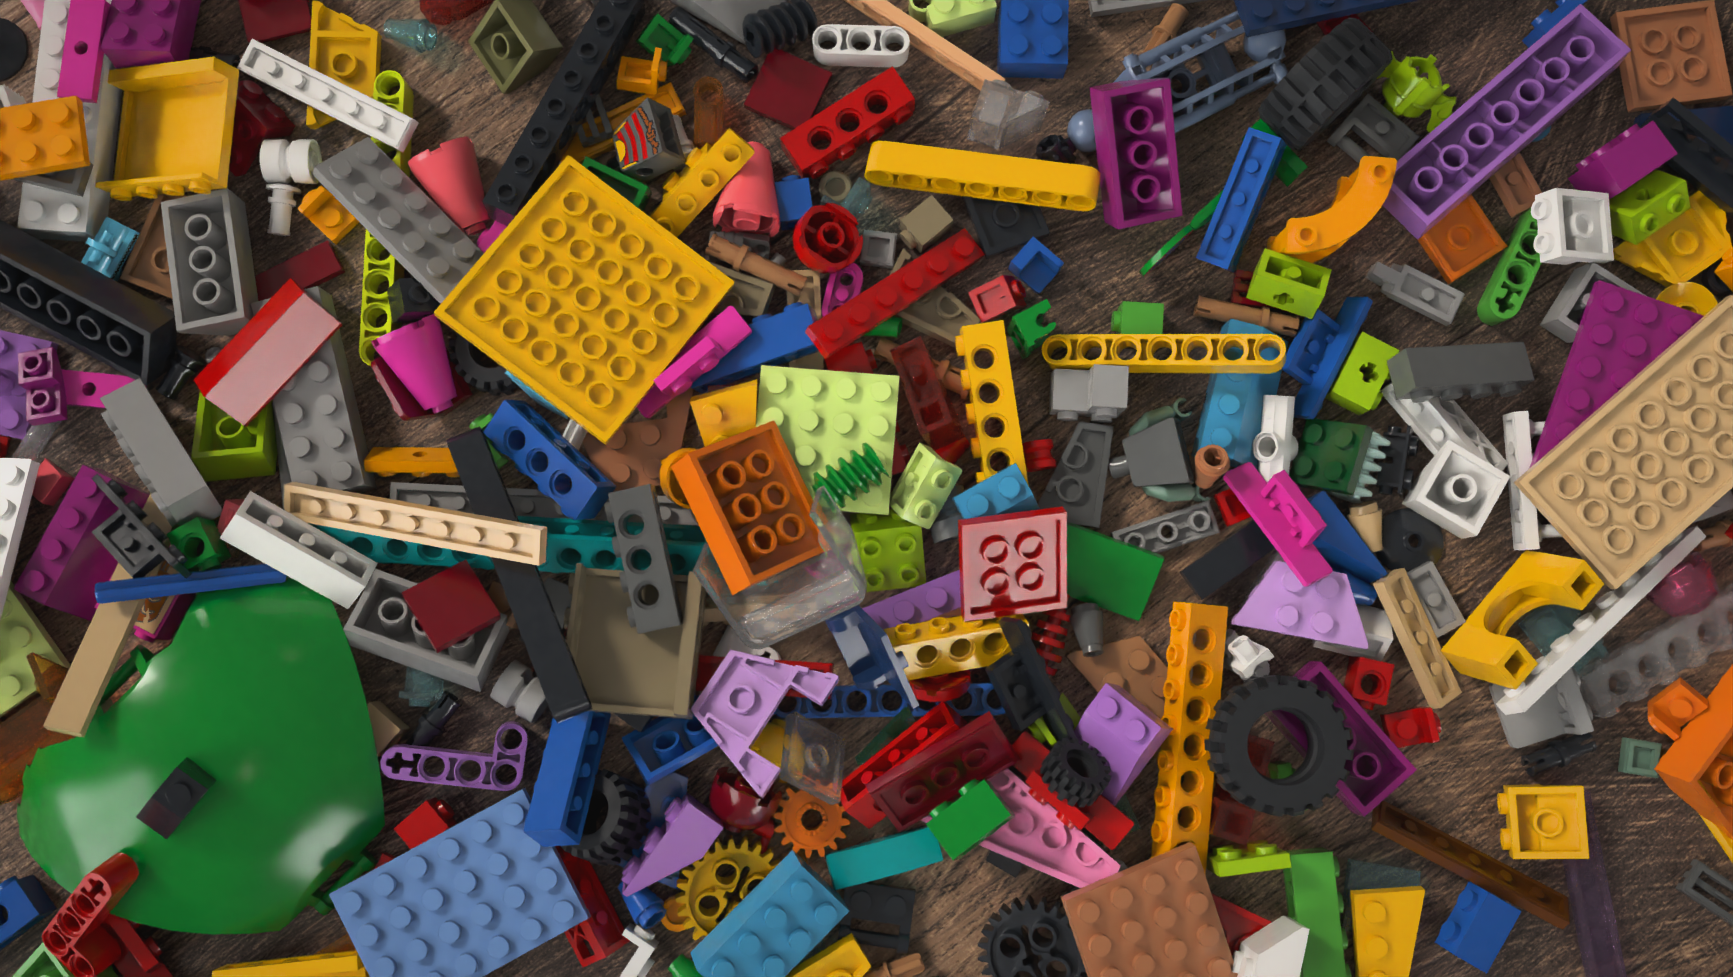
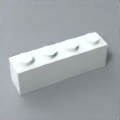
M252 491L249 492L220 536V539L346 609L350 608L364 590L378 564Z

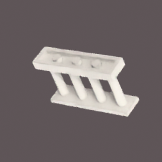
M1528 411L1511 412L1502 415L1506 461L1508 462L1507 474L1511 476L1508 480L1513 548L1514 550L1540 549L1539 542L1543 538L1562 536L1552 524L1541 525L1537 519V508L1514 482L1529 470L1534 456L1531 449V439L1534 436L1541 435L1545 421L1533 422L1529 419Z

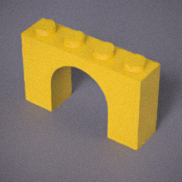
M1525 550L1440 651L1460 674L1516 690L1536 667L1538 662L1518 639L1506 636L1509 628L1525 613L1544 605L1555 604L1583 610L1604 583L1583 559Z

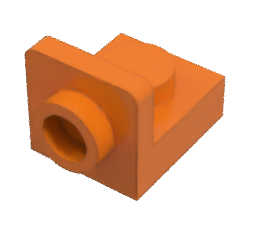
M1680 677L1648 701V722L1658 733H1665L1675 741L1681 737L1680 727L1708 708V700Z

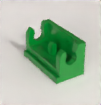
M1047 299L1014 315L1008 326L1007 332L1022 360L1029 357L1031 351L1041 347L1049 337L1048 334L1056 326V322L1049 323L1046 327H1043L1041 324L1044 322L1042 316L1051 309Z

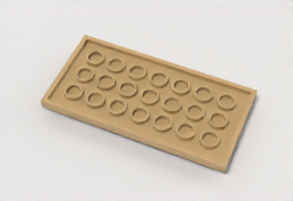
M1733 294L1726 296L1514 482L1610 589L1620 587L1733 488Z

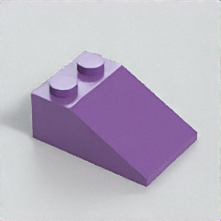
M1105 683L1085 710L1074 733L1080 745L1083 741L1089 743L1088 748L1090 750H1093L1095 747L1099 751L1097 756L1099 758L1104 756L1107 760L1104 766H1110L1111 772L1108 775H1111V780L1101 794L1113 805H1116L1173 728L1121 686Z

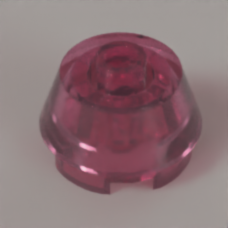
M1699 551L1690 552L1688 556L1691 559L1685 562L1681 561L1646 596L1647 600L1673 618L1687 614L1694 615L1703 611L1719 593L1712 562L1706 561Z

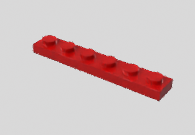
M964 228L809 325L805 333L822 356L827 359L980 261L985 254Z

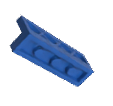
M1250 127L1248 128L1196 256L1197 259L1227 271L1235 272L1287 146L1282 138Z

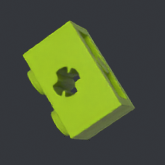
M1655 169L1618 195L1609 199L1612 235L1637 245L1690 209L1686 180Z
M1265 248L1253 272L1246 298L1312 319L1325 296L1332 269Z
M1361 332L1355 337L1353 346L1347 353L1338 371V376L1332 383L1325 398L1359 416L1370 411V409L1375 410L1383 397V392L1380 389L1384 381L1391 379L1387 360L1398 354L1400 350L1365 332ZM1363 375L1368 379L1367 381L1362 380Z

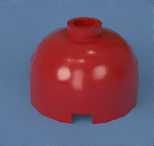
M835 203L815 205L808 209L795 225L793 233L794 251L799 260L811 270L821 274L838 272L851 265L861 253L863 236H859L858 229L856 228L859 223L846 208Z

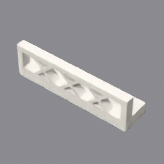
M1392 382L1381 390L1385 399L1402 419L1412 427L1414 433L1419 436L1420 440L1434 456L1450 440L1487 463H1492V466L1501 471L1507 466L1508 462L1455 400L1442 401L1441 397H1433L1428 401L1413 403L1411 399L1396 400Z

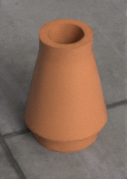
M1207 445L1198 450L1195 455L1194 476L1195 484L1203 489L1212 487L1214 482L1227 472L1230 466V459L1225 449L1218 445Z

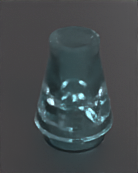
M388 18L384 24V35L386 38L393 39L420 53L431 51L436 45L437 28L434 24H430L427 19Z

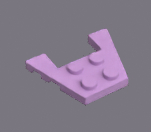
M730 650L690 710L758 796L764 798L781 772V769L752 751L751 747L790 688L823 706L838 683L839 676L829 672L822 673L809 670L808 667L792 666L775 662L773 659Z

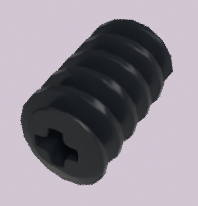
M806 0L784 1L779 5H772L768 9H761L757 13L747 14L742 24L746 47L754 58L761 57L762 52L766 54L772 53L774 47L777 50H781L785 47V43L788 46H792L796 43V39L803 42L807 39L808 35L813 37L814 31L818 28L816 14Z

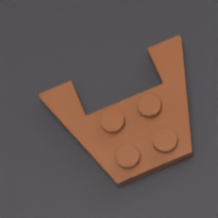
M690 387L687 391L677 395L666 404L667 418L624 423L606 445L587 431L582 443L592 464L617 486L613 492L648 484L654 485L655 488L661 487L659 479L660 460L682 449L684 446L686 427L691 412L690 398L695 393L694 389Z

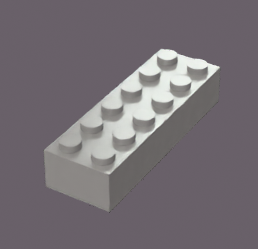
M319 286L304 289L337 319L331 294ZM271 298L251 303L253 315L255 316ZM338 329L273 398L291 481L362 493L377 489L373 472H365L364 459L369 452L340 329Z

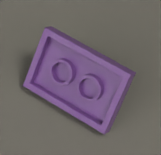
M0 330V435L31 442L35 426L26 421V389L18 384V353L53 347L57 351V343Z

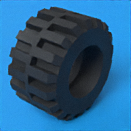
M452 330V333L456 335V339L449 340V347L454 350V353L449 354L451 362L456 364V367H454L456 372L466 382L479 391L489 392L494 396H500L502 392L506 395L515 394L514 389L517 387L522 390L505 374L506 369L502 366L496 368L484 367L480 359L481 350Z
M598 769L597 775H595V783L580 845L561 846V848L572 856L601 866L620 864L621 858L628 860L633 856L632 850H639L643 843L640 841L642 836H647L649 832L646 824L651 821V813L647 812L650 802L649 799L644 797L645 791L637 786V783L606 769ZM608 804L606 820L596 831L597 817L602 808Z

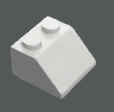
M1449 440L1419 473L1413 483L1412 490H1409L1402 504L1461 539L1478 535L1511 476Z
M1279 917L1241 941L1239 951L1235 950L1232 956L1234 961L1232 972L1238 973L1237 977H1300L1310 929L1290 917Z

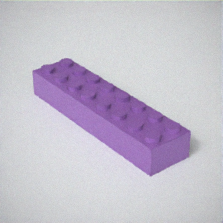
M1582 4L1578 5L1397 161L1393 183L1382 206L1417 240L1420 239L1610 75L1621 64L1631 49Z

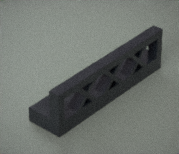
M1673 97L1654 110L1640 126V129L1654 121L1678 153L1665 163L1733 218V146ZM1668 112L1673 114L1680 121L1675 120L1672 116L1668 114ZM1697 137H1701V138H1702L1704 141H1706L1707 143L1702 142V141H1701L1699 138H1697ZM1724 159H1728L1732 164H1729Z

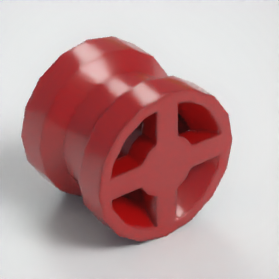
M1052 439L1022 443L1027 472L1057 467L1056 459L1051 455Z

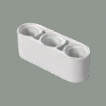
M826 24L818 27L812 37L814 57L819 63L827 66L888 68L893 66L895 68L903 65L909 55V35L904 29L897 26ZM824 41H832L836 46L826 50L821 48L820 44ZM857 42H865L869 47L866 50L860 51L856 50L853 45ZM890 43H898L903 48L893 52L888 50L886 46Z

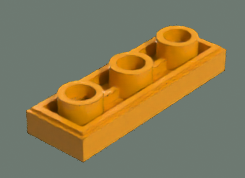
M373 447L364 459L365 472H374L382 477L394 476L397 473H411L415 477H426L432 473H446L448 477H460L449 448Z

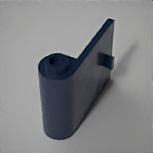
M842 600L828 607L823 614V618L853 676L855 686L858 689L875 690L887 680L913 709L919 706L903 670L909 666L902 651L897 654L895 653L890 639L884 630L854 600Z

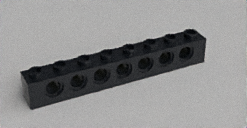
M599 0L484 197L483 204L489 218L508 226L556 170L589 109H591L597 95L602 90L646 13L644 0Z

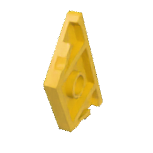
M312 0L309 67L373 98L374 82L380 74L382 36L377 30L365 24H359L353 18L343 13L339 14L327 8L323 3ZM307 105L306 125L310 129H317L337 120Z
M1698 190L1689 196L1690 209L1637 245L1626 240L1613 248L1614 259L1665 287L1680 282H1687L1722 258L1723 254L1732 247L1730 234L1726 230V212Z

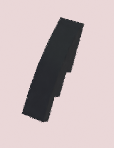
M1252 519L1179 572L1198 600H1203L1271 552L1275 547L1254 519Z

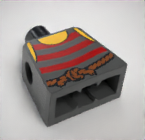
M650 98L645 99L613 131L612 137L617 154L607 160V166L622 174L625 173L641 181H649L686 162L671 109Z

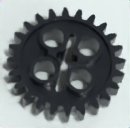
M1028 895L1024 905L1016 897L1011 903V909L1003 903L998 910L1000 915L993 912L988 919L990 924H985L981 931L986 937H981L978 942V946L984 949L978 956V961L988 963L984 966L981 972L982 975L1020 977L1019 971H1027L1032 977H1042V973L1044 977H1088L1066 912L1064 914L1059 912L1060 902L1057 901L1052 908L1047 907V899L1043 896L1039 905H1035L1032 896ZM1023 925L1027 926L1029 930V935L1027 931L1022 927ZM1037 928H1048L1052 932L1053 937L1045 938L1041 936ZM1012 937L1016 939L1020 944V948L1010 947L1005 938ZM1057 960L1062 962L1067 970H1056L1051 965V961Z

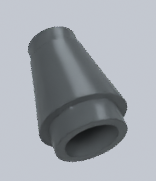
M1085 603L1071 609L1070 623L1083 656L1094 657L1103 654V612L1099 610L1098 604Z

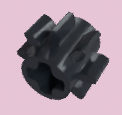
M1049 135L1039 142L1035 154L1038 157L1037 160L1075 164L1076 157L1073 153L1076 152L1077 148L1069 137L1064 139L1061 135Z

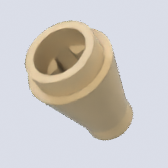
M1366 501L1350 505V514L1347 517L1351 526L1356 530L1371 552L1383 550L1382 508H1378L1377 501Z

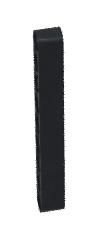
M476 427L447 439V445L474 514L519 522L481 427ZM491 557L547 703L557 724L593 709L537 565Z

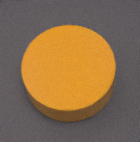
M675 895L668 897L664 901L663 907L666 909V914L661 922L668 930L680 932L685 930L683 922L689 916H678V908L685 903L676 902Z

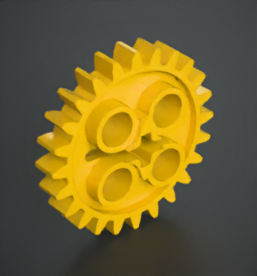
M729 835L727 845L722 846L719 839L716 838L714 841L715 849H708L701 859L692 863L693 868L686 866L681 869L687 879H677V887L684 891L675 894V900L678 903H685L678 908V916H689L683 922L684 929L696 927L693 932L694 940L699 939L703 935L707 936L720 923L716 919L727 905L726 891L730 893L734 891L739 881L740 873L745 866H748L750 869L739 883L740 897H732L725 917L751 892L747 889L751 881L756 879L763 880L781 862V860H775L770 863L773 857L771 849L761 854L760 841H757L750 848L748 847L746 836L743 837L740 845H735L733 836ZM722 864H731L735 867V872L725 878L720 877L716 870ZM715 896L718 899V904L715 907L706 909L699 904L703 897Z

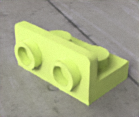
M919 442L890 494L889 506L902 519L930 529L962 474V469L945 461L931 447Z

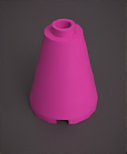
M435 314L371 341L375 350L424 410L432 408L435 414L453 406L451 399L455 398L457 394L440 320Z

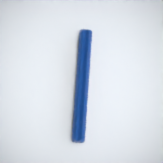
M267 564L191 572L192 575L187 579L178 573L106 581L95 584V597L97 603L103 604L283 583L286 581V575Z

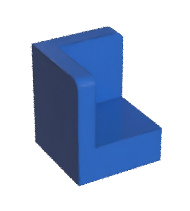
M1033 236L1012 259L1008 270L1036 294H1040L1059 273L1064 262Z

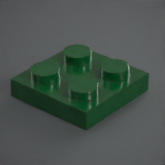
M1306 419L1298 445V453L1294 458L1289 474L1290 478L1299 487L1354 495L1373 429L1367 425Z

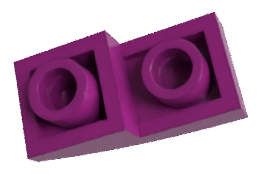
M48 347L18 353V384L26 389V421L36 426L67 420L65 386L56 349Z

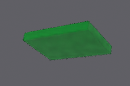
M1067 521V594L1078 600L1096 603L1098 607L1140 621L1164 562V556Z

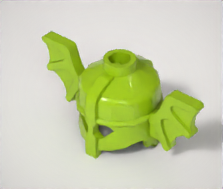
M1391 51L1393 60L1382 74L1378 76V78H1387L1382 84V94L1386 100L1383 106L1397 118L1400 115L1418 118L1426 110L1431 109L1432 114L1427 125V131L1432 132L1453 114L1452 109L1457 101L1456 97H1449L1443 93L1450 85L1444 84L1442 86L1441 76L1434 65L1437 58L1432 54L1427 58L1406 56L1402 62H1399L1394 57L1393 51ZM1428 73V79L1426 77L1421 78L1420 75Z

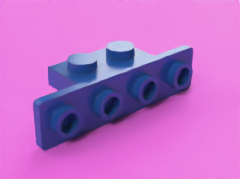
M1347 297L1335 321L1319 309H1317L1312 319L1304 318L1286 353V362L1282 367L1284 372L1302 384L1295 398V418L1314 419L1321 410L1323 401L1332 383L1336 380L1338 371L1347 353L1351 350L1361 325L1368 316V311L1373 303V300L1369 297Z

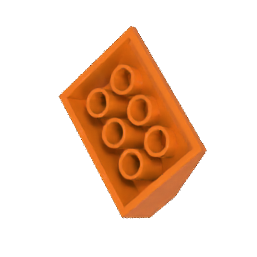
M774 420L690 452L671 466L732 595L835 547Z
M1732 664L1708 696V708L1692 718L1687 726L1681 730V737L1675 740L1654 769L1674 793L1733 840ZM1698 780H1700V782L1703 784V786L1705 787V789L1707 790V792L1709 793V795L1705 792V790L1702 788V786L1698 783Z

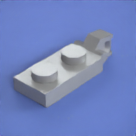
M1376 262L1374 265H1371L1365 277L1375 284L1382 286L1380 292L1385 294L1386 297L1445 326L1452 323L1465 295L1463 292L1406 264L1401 266L1394 263L1390 268L1380 262Z

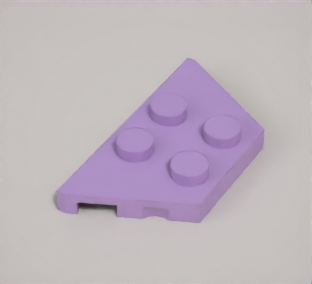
M1274 561L1264 574L1262 581L1249 594L1246 603L1231 619V625L1359 649H1368L1369 645L1347 574L1332 571L1329 576L1308 587H1304L1287 563L1281 561Z

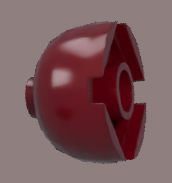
M729 767L718 768L711 786L709 799L710 806L716 817L722 821L723 827L729 831L740 833L742 830H754L767 824L777 811L782 799V792L779 791L775 794L772 791L774 784H772L765 797L761 798L739 771L737 774L727 773Z

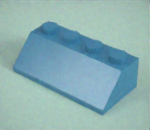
M1235 319L1228 320L1221 327L1220 334L1276 335L1263 326ZM1282 338V340H1283L1284 343H1285L1286 351H1287V347H1288V343H1289V342L1286 341V340H1284V339ZM1233 347L1228 349L1224 356L1228 360L1233 361L1241 358L1244 352L1239 348ZM1269 347L1262 350L1260 356L1270 361L1276 359L1280 353L1277 349ZM1282 369L1270 374L1210 373L1206 390L1207 396L1205 403H1203L1191 456L1195 457L1198 450L1202 447L1218 445L1227 452L1230 466L1238 467L1251 462L1258 470L1259 460L1253 454L1252 444L1256 435L1261 433L1263 396L1277 394Z

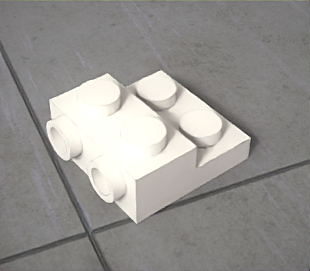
M1554 188L1535 195L1531 214L1534 219H1537L1538 235L1534 239V249L1540 254V263L1568 265L1574 262L1604 264L1614 261L1608 193Z

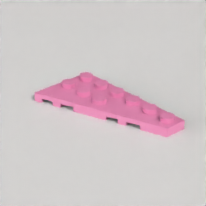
M1008 768L988 779L1015 814V817L981 842L980 846L1079 888L1118 873L1121 866L1076 826L1070 829L1056 817L1058 811L1048 802L1042 805L1028 793L1030 787ZM959 796L958 798H956V799H954L953 801H951V803H954V802H955L956 800H958L961 796ZM929 814L921 819V821L928 823L933 818Z

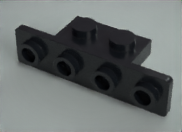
M98 474L91 478L119 508V510L94 529L92 533L131 577H145L164 560L186 579L192 575L184 565L189 559L174 544L169 548L165 545L164 541L168 536L154 522L147 525L143 521L148 516L146 512L133 500L127 503L123 499L128 493L114 479L107 483Z
M1003 617L998 622L1012 651L988 666L985 670L1013 729L1022 731L1037 719L1043 717L1056 741H1062L1063 738H1068L1071 741L1072 738H1077L1073 731V721L1065 713L1059 700L1060 693L1056 686L1051 683L1045 670V660L1037 652L1031 640L1032 633L1030 628L1021 619Z

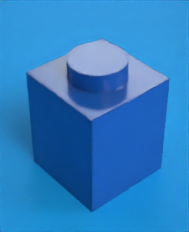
M790 175L783 177L780 182H775L782 231L795 229L799 219L808 209L813 207L809 178Z

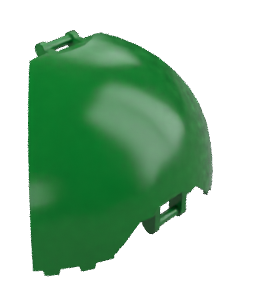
M287 575L286 581L283 583L197 592L196 599L187 611L172 643L168 647L154 655L149 649L138 644L130 652L131 657L111 676L84 738L76 736L74 739L56 743L45 748L38 747L32 764H26L22 777L24 786L21 804L17 803L19 835L32 858L50 878L71 894L85 875L114 854L122 852L134 860L138 867L139 875L110 914L139 924L179 932L211 935L255 934L282 930L307 905L314 907L322 915H328L335 908L329 894L358 879L366 871L370 872L377 865L378 861L365 847L385 826L384 802L373 729L356 663L332 600ZM139 671L142 677L113 704L110 697L134 673ZM188 757L212 776L216 782L169 838L165 839L137 819L136 816L173 770ZM347 859L355 862L325 893L318 890Z

